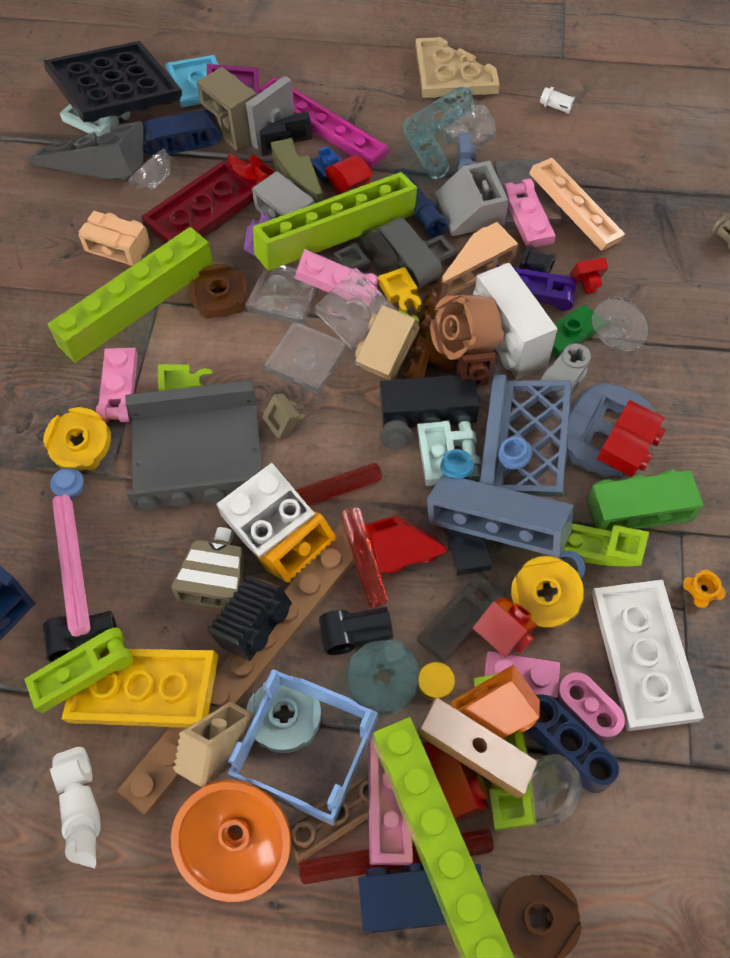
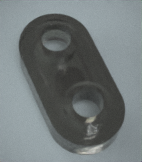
M373 226L362 231V238L359 239L361 249L372 258L377 272L385 274L400 269L395 252L379 230Z

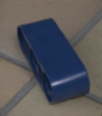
M199 110L151 119L143 124L144 147L146 152L154 157L216 145L221 139L217 118L209 110Z
M536 695L540 700V710L546 712L549 722L540 723L537 721L526 732L585 790L592 793H600L606 790L619 775V765L616 758L555 699L549 695ZM568 736L574 739L577 744V751L566 750L561 745L560 737ZM594 763L602 766L606 772V780H599L593 777L590 773L589 765Z

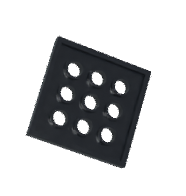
M140 41L43 60L45 71L83 122H96L101 118L109 116H121L126 112L146 110L149 107L161 104L168 105L173 101L180 100L182 97V89Z

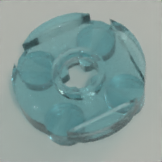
M379 640L370 642L361 647L350 658L347 680L349 691L356 703L378 712L380 715L397 713L411 703L418 689L420 670L414 655L400 641ZM385 669V671L393 673L389 678L390 684L383 685L382 681L375 682L373 677L378 675V670Z

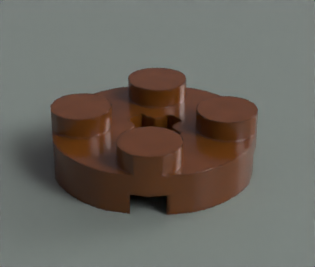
M214 264L199 271L200 276L195 281L192 278L189 284L191 301L202 317H225L234 313H241L246 308L249 288L247 279L240 270L238 273L232 270L230 265ZM222 287L224 292L215 293L216 288Z
M532 874L520 877L508 886L500 899L497 919L511 951L520 958H564L574 949L581 934L580 914L577 908L579 906L576 897L563 882L553 876ZM543 907L548 912L545 919L550 923L549 927L545 929L540 926L534 929L530 925L532 918L528 914L529 910L532 908L538 911Z

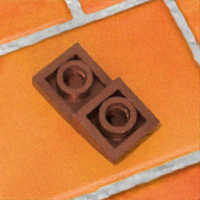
M495 353L461 356L456 375H461V380L474 379L476 387L487 385L489 377H493L496 360Z

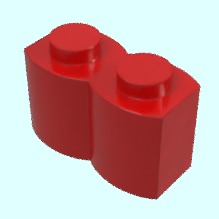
M629 399L602 447L597 460L630 477L634 476L637 469L644 472L653 456L652 453L648 452L650 445L652 444L657 447L666 431L665 428L661 427L665 417Z

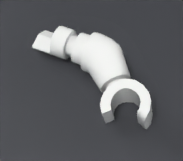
M75 747L56 754L52 759L53 768L50 769L57 793H62L59 796L62 835L66 840V857L73 863L95 869L96 837L101 829L100 814L90 786H83L93 780L88 754L83 747Z

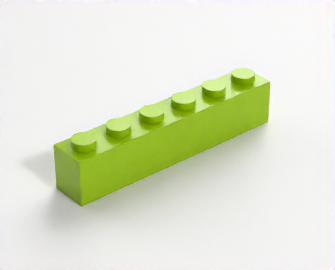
M400 172L253 226L254 254L264 267L271 271L299 260L304 249L317 253L374 231L375 228L398 217L405 219L413 216L417 187Z
M189 227L47 324L57 346L74 363H77L191 282L192 278L195 280L200 276L199 271L201 269L214 265L209 242Z
M411 717L373 732L374 747L460 957L514 958Z

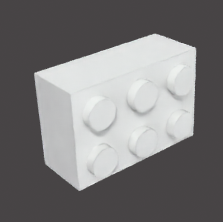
M507 263L477 275L473 295L492 297L497 303L501 328L504 331V340L495 349L500 355L504 368L510 370L514 377L518 379L547 367L557 327L512 265Z

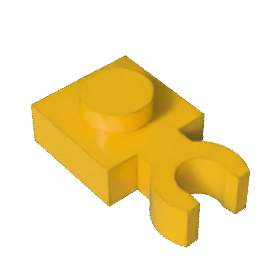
M406 267L378 276L379 285L389 303H399V312L407 313V306H413L417 313L421 312V300L416 296L417 286Z

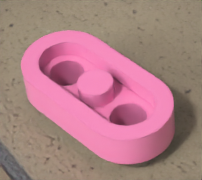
M574 672L562 679L558 687V700L560 704L591 735L598 740L607 741L615 738L622 731L625 724L622 709L590 677L583 673ZM569 691H579L581 699H573ZM597 717L606 718L609 727H601L597 722Z

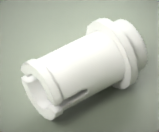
M552 86L550 89L545 87L540 103L544 104V108L549 106L569 114L575 97L554 91Z

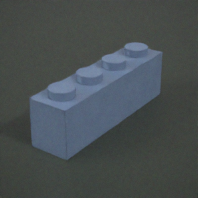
M442 474L427 498L428 524L558 558L572 531L574 507L572 504L463 478L455 479Z

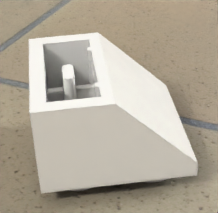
M273 463L269 464L217 503L222 518L239 539L259 558L315 516V513Z

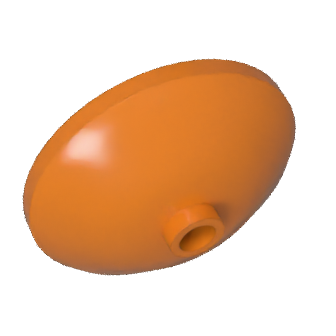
M219 780L197 789L180 807L171 830V850L179 872L195 890L218 901L241 902L265 893L281 877L291 852V830L282 807L264 789L242 780ZM231 826H240L243 833L240 835L233 833Z

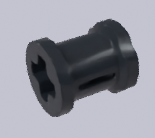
M528 245L523 253L519 268L551 273L557 255L554 253L550 255L534 250V246Z

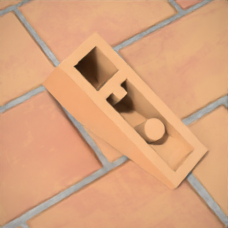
M498 222L488 227H483L474 233L442 276V282L448 284L446 296L454 295L476 283L477 275L496 268V265L507 263L512 265L515 263L518 243Z

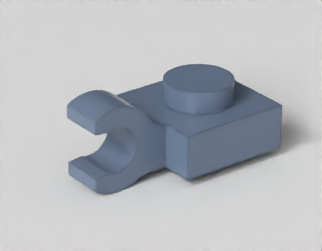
M471 133L459 134L457 172L463 166L476 164L473 162L476 157V144H471Z

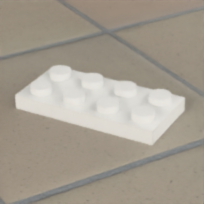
M663 580L594 588L591 594L618 699L624 713L626 730L635 731L700 722L704 716Z

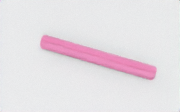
M63 494L62 496H55L52 503L68 630L72 636L78 637L81 634L89 633L90 622L73 502L70 500L69 495Z

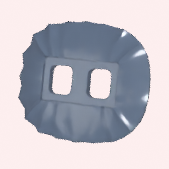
M598 384L585 390L570 409L567 456L571 463L582 466L586 471L595 472L603 478L609 476L621 478L626 475L597 460L601 450L593 447L590 442L595 434L608 438L614 426L605 423L602 419L606 411L610 410L621 415L629 399L654 411L649 401L634 391L613 384Z

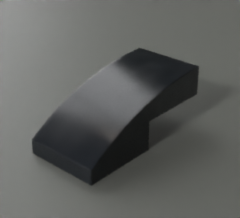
M308 111L282 118L260 130L262 155L272 154L271 142L292 138L293 143L311 140V121Z
M444 528L448 549L451 550L457 576L491 570L492 563L485 538Z

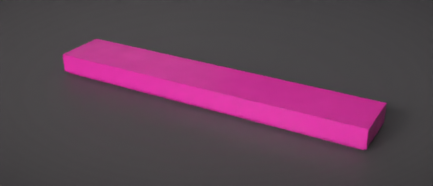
M273 77L259 88L260 93L279 79ZM292 88L294 114L308 111L312 132L350 156H360L371 169L389 155L388 146Z

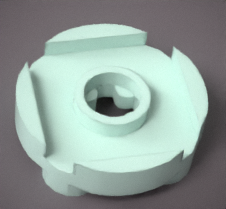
M280 685L255 738L258 745L275 753H291L310 745L321 724L319 700ZM261 687L256 694L253 693L248 701L246 710L256 715L267 690ZM284 705L288 706L289 712H295L294 717L289 718L287 723H281L280 719L274 718V713L280 712L281 706Z

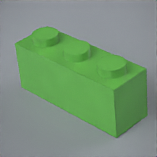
M668 470L660 475L647 477L640 474L620 481L602 480L593 484L587 498L595 528L612 531L614 525L641 529L694 521L704 506L691 470L680 472Z

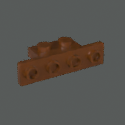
M444 282L435 289L431 288L424 297L423 304L425 307L419 317L418 324L420 328L410 347L412 352L410 361L406 364L403 371L405 379L424 378L428 363L448 374L456 367L457 359L450 360L446 358L448 356L444 353H439L436 350L430 331L431 319H436L438 310L434 309L447 293L448 284Z

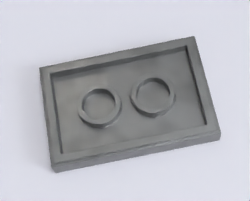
M549 158L495 161L494 170L502 186L504 183L509 182L519 184L521 180L529 178L533 180L534 190L551 226H559L562 219L559 206L529 174L533 165ZM517 195V198L523 197V195ZM507 208L504 228H517L510 210Z

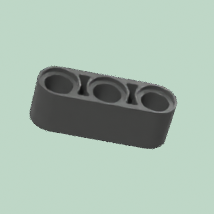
M398 217L374 229L375 240L380 249L397 269L406 267L417 289L443 276V268L439 259L405 219Z

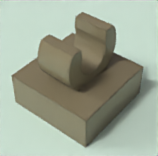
M284 394L273 395L262 417L278 440L288 438L293 428L299 427L305 418L304 414H299L295 410L297 404L289 402Z

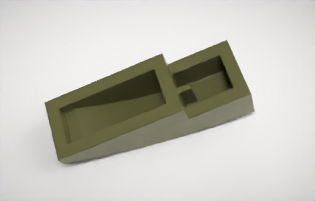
M292 138L271 142L273 164L276 171L285 178L291 179L303 192L309 193L315 200V203L323 201L322 190L310 156L298 157Z

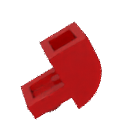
M358 155L345 158L324 170L336 195L372 183L370 177L373 174L366 162Z

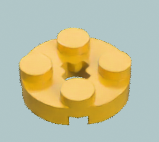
M76 407L69 409V413L61 417L57 415L50 421L44 433L43 442L49 457L62 469H77L78 471L95 470L109 450L111 443L110 428L98 413L88 408ZM80 433H83V442L74 446L71 438L78 437Z
M540 556L529 560L518 572L517 577L515 576L512 582L511 596L513 604L518 603L531 613V620L538 627L557 628L567 624L579 614L584 601V586L578 572L568 563L557 557ZM544 583H550L552 588L558 589V594L553 595L550 602H546L544 597L538 596V591L543 590Z

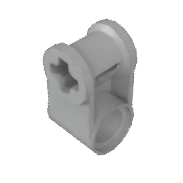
M581 344L568 345L554 364L546 370L541 380H571L572 398L577 387L587 374V366L591 360L589 349ZM551 391L547 396L558 401L564 396V391Z

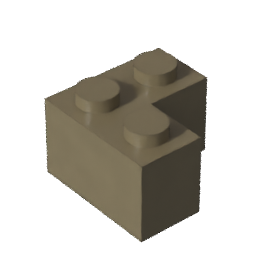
M221 67L197 81L200 101L203 106L217 116L221 138L236 151H239L251 143L246 102L257 94L252 88L242 83L236 75Z

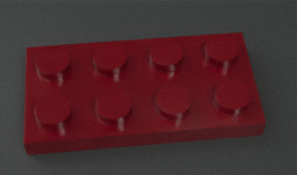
M225 159L142 215L141 220L143 225L164 243H167L189 227L204 237L254 201L252 188L257 183L238 175L232 169L229 161Z

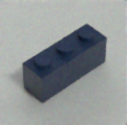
M422 863L406 865V872L390 874L389 867L371 868L366 870V877H358L363 934L447 925ZM475 864V868L483 884L481 865Z

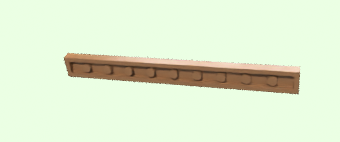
M348 514L333 532L336 536L335 541H331L330 545H326L325 550H321L320 555L316 554V558L311 559V563L306 564V568H303L284 590L292 604L289 607L287 617L283 621L278 622L268 636L266 646L261 651H257L250 662L241 656L239 657L231 653L216 671L209 714L228 702L240 705L368 548L369 543L363 523ZM169 727L116 790L146 817L153 812L181 777V775L174 771L173 767L176 765L174 760L177 759L175 753L178 750L176 747L179 746L177 740L180 739L178 733L186 728Z

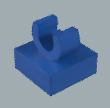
M326 146L319 149V157L311 160L316 175L324 184L330 183L324 170L342 160L334 150L330 151V147Z

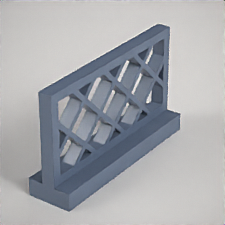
M493 375L480 483L534 496L563 497L572 394L571 380L507 381L506 375ZM528 391L532 397L520 405L514 400V392ZM551 391H564V396L555 404L550 403L545 398ZM539 401L547 410L534 418L527 410ZM554 414L561 420V424L550 432L541 423ZM523 415L530 423L517 432L511 426V422L518 416ZM537 428L545 437L533 446L530 443L529 445L531 446L532 456L534 455L542 465L531 474L524 468L516 469L524 479L517 485H504V478L515 469L506 468L501 464L498 457L501 444L509 438V434L512 437H520L528 442L524 437ZM552 442L559 448V452L547 460L539 450ZM547 470H550L557 477L556 486L540 485L536 479Z

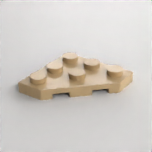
M441 37L418 38L415 40L422 98L499 94L500 84L496 67L490 64L484 66L476 62V56L461 48L457 51L448 46V41Z

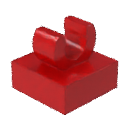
M606 257L577 262L570 272V277L574 278L576 283L583 282L585 294L595 293L597 288L602 286L601 277L608 270Z

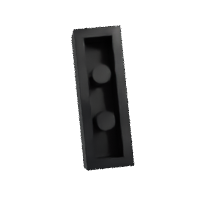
M461 375L380 381V406L383 427L391 421H403L408 425V428L417 427V424L449 421L450 425H458L462 421L477 423L480 405L474 379L461 380Z

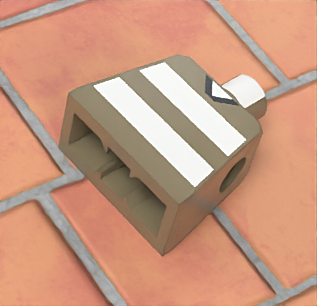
M218 527L215 530L212 542L196 540L192 543L171 587L177 602L218 609L225 608V603H228L230 597L234 596V592L238 591V586H242V581L245 578V557L242 548L233 545L234 531Z

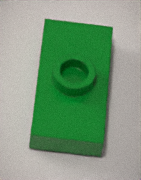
M586 304L582 305L554 323L557 327V333L552 352L559 357L568 345L582 344L603 330L605 322Z

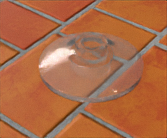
M617 297L607 298L601 301L592 313V326L596 335L602 342L613 349L634 351L643 346L649 337L650 325L645 313L629 300Z

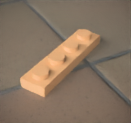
M553 158L533 165L529 172L531 177L601 251L622 240L625 233Z

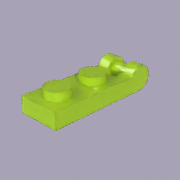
M119 628L108 629L24 678L34 709L43 714L108 674L129 667L133 663V658L129 649L123 646L125 639ZM109 650L110 654L101 659L100 654Z

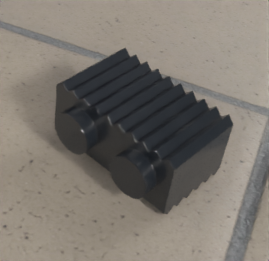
M247 575L246 580L242 581V586H238V591L234 592V596L230 597L228 603H225V608L221 609V614H217L216 620H212V625L208 626L207 631L221 648L250 662L257 651H261L266 646L268 636L278 622L283 621L287 617L292 602L282 587L253 575Z

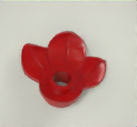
M232 153L228 155L232 169L238 175L255 181L257 184L275 173L271 167L267 166L255 154L250 156L248 162L237 158Z

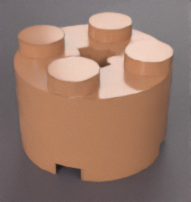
M448 295L443 297L434 309L438 310L436 319H431V338L436 350L439 353H444L448 356L446 358L450 360L460 359L461 356L492 353L496 346L501 345L504 340V331L501 328L497 303L492 297L483 295Z

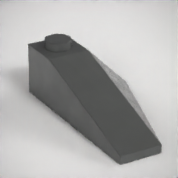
M141 121L116 125L110 127V132L98 137L95 132H92L75 143L72 139L44 146L37 150L28 160L32 165L106 179L120 177L121 180H127L135 176L136 170L143 164V124Z

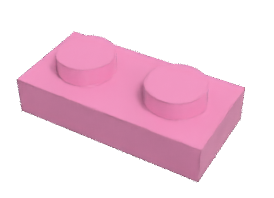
M488 651L484 676L498 674L514 664L536 695H549L557 700L560 662L509 655L505 658L500 653Z

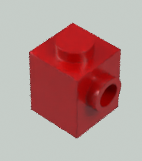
M504 597L493 601L473 629L506 658L515 652L522 654L534 640V637L530 634L538 625L531 620L532 615L525 607L518 603L513 604Z

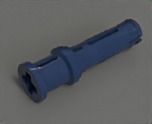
M401 168V172L417 187L416 203L413 211L414 218L424 225L427 236L434 238L443 234L448 228V219L444 215H440L437 211V204L433 200L427 199L408 171ZM399 169L394 174L400 173Z

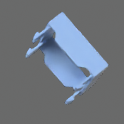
M273 669L263 686V689L267 690L246 736L242 743L236 742L228 759V762L232 763L227 774L230 779L254 784L268 792L276 801L334 826L378 721V712L363 707L348 697L307 680L293 678ZM280 685L363 718L359 726L360 737L363 739L342 787L335 783L327 802L331 815L268 785L239 775Z

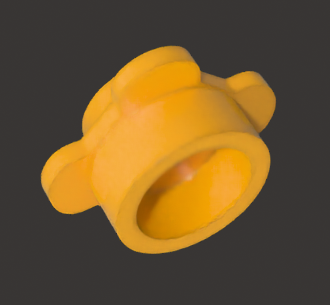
M707 569L701 570L693 578L686 577L683 581V588L691 593L694 598V604L699 608H706L709 602L715 599L722 600L726 595L720 578ZM701 586L706 587L707 591H703Z

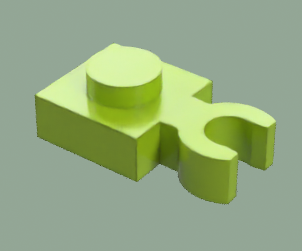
M158 364V391L204 386L201 384L200 378L203 374H213L212 370L203 368L196 373H191V364Z

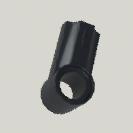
M387 607L350 613L347 610H333L319 617L324 651L327 655H342L353 651L358 645L393 639L392 624Z
M107 611L90 615L89 633L81 634L78 637L72 636L68 630L67 616L54 617L43 623L47 660L53 662L102 632L111 628H117L113 612Z

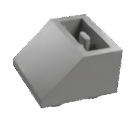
M490 161L463 166L435 192V199L440 211L448 219V229L451 236L478 231L496 222L500 225H505L509 200Z

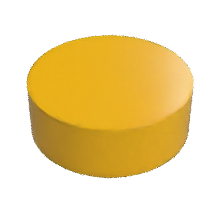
M439 662L425 665L418 676L420 693L431 701L436 697L440 700H445L451 695L455 684L452 670L447 665Z

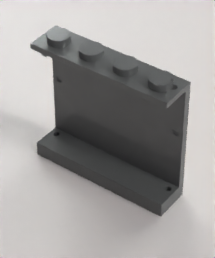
M253 380L125 395L126 408L131 417L133 490H128L127 496L134 510L153 511L158 507L166 506L186 507L191 503H218L263 470Z

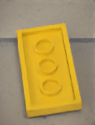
M129 649L133 663L126 669L108 674L66 699L61 719L67 723L188 728L209 714L219 655L214 650ZM109 650L100 654L101 659L110 654Z

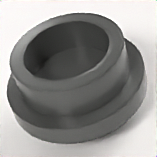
M391 421L384 425L380 439L385 447L399 450L409 445L413 436L411 429L408 428L405 422Z

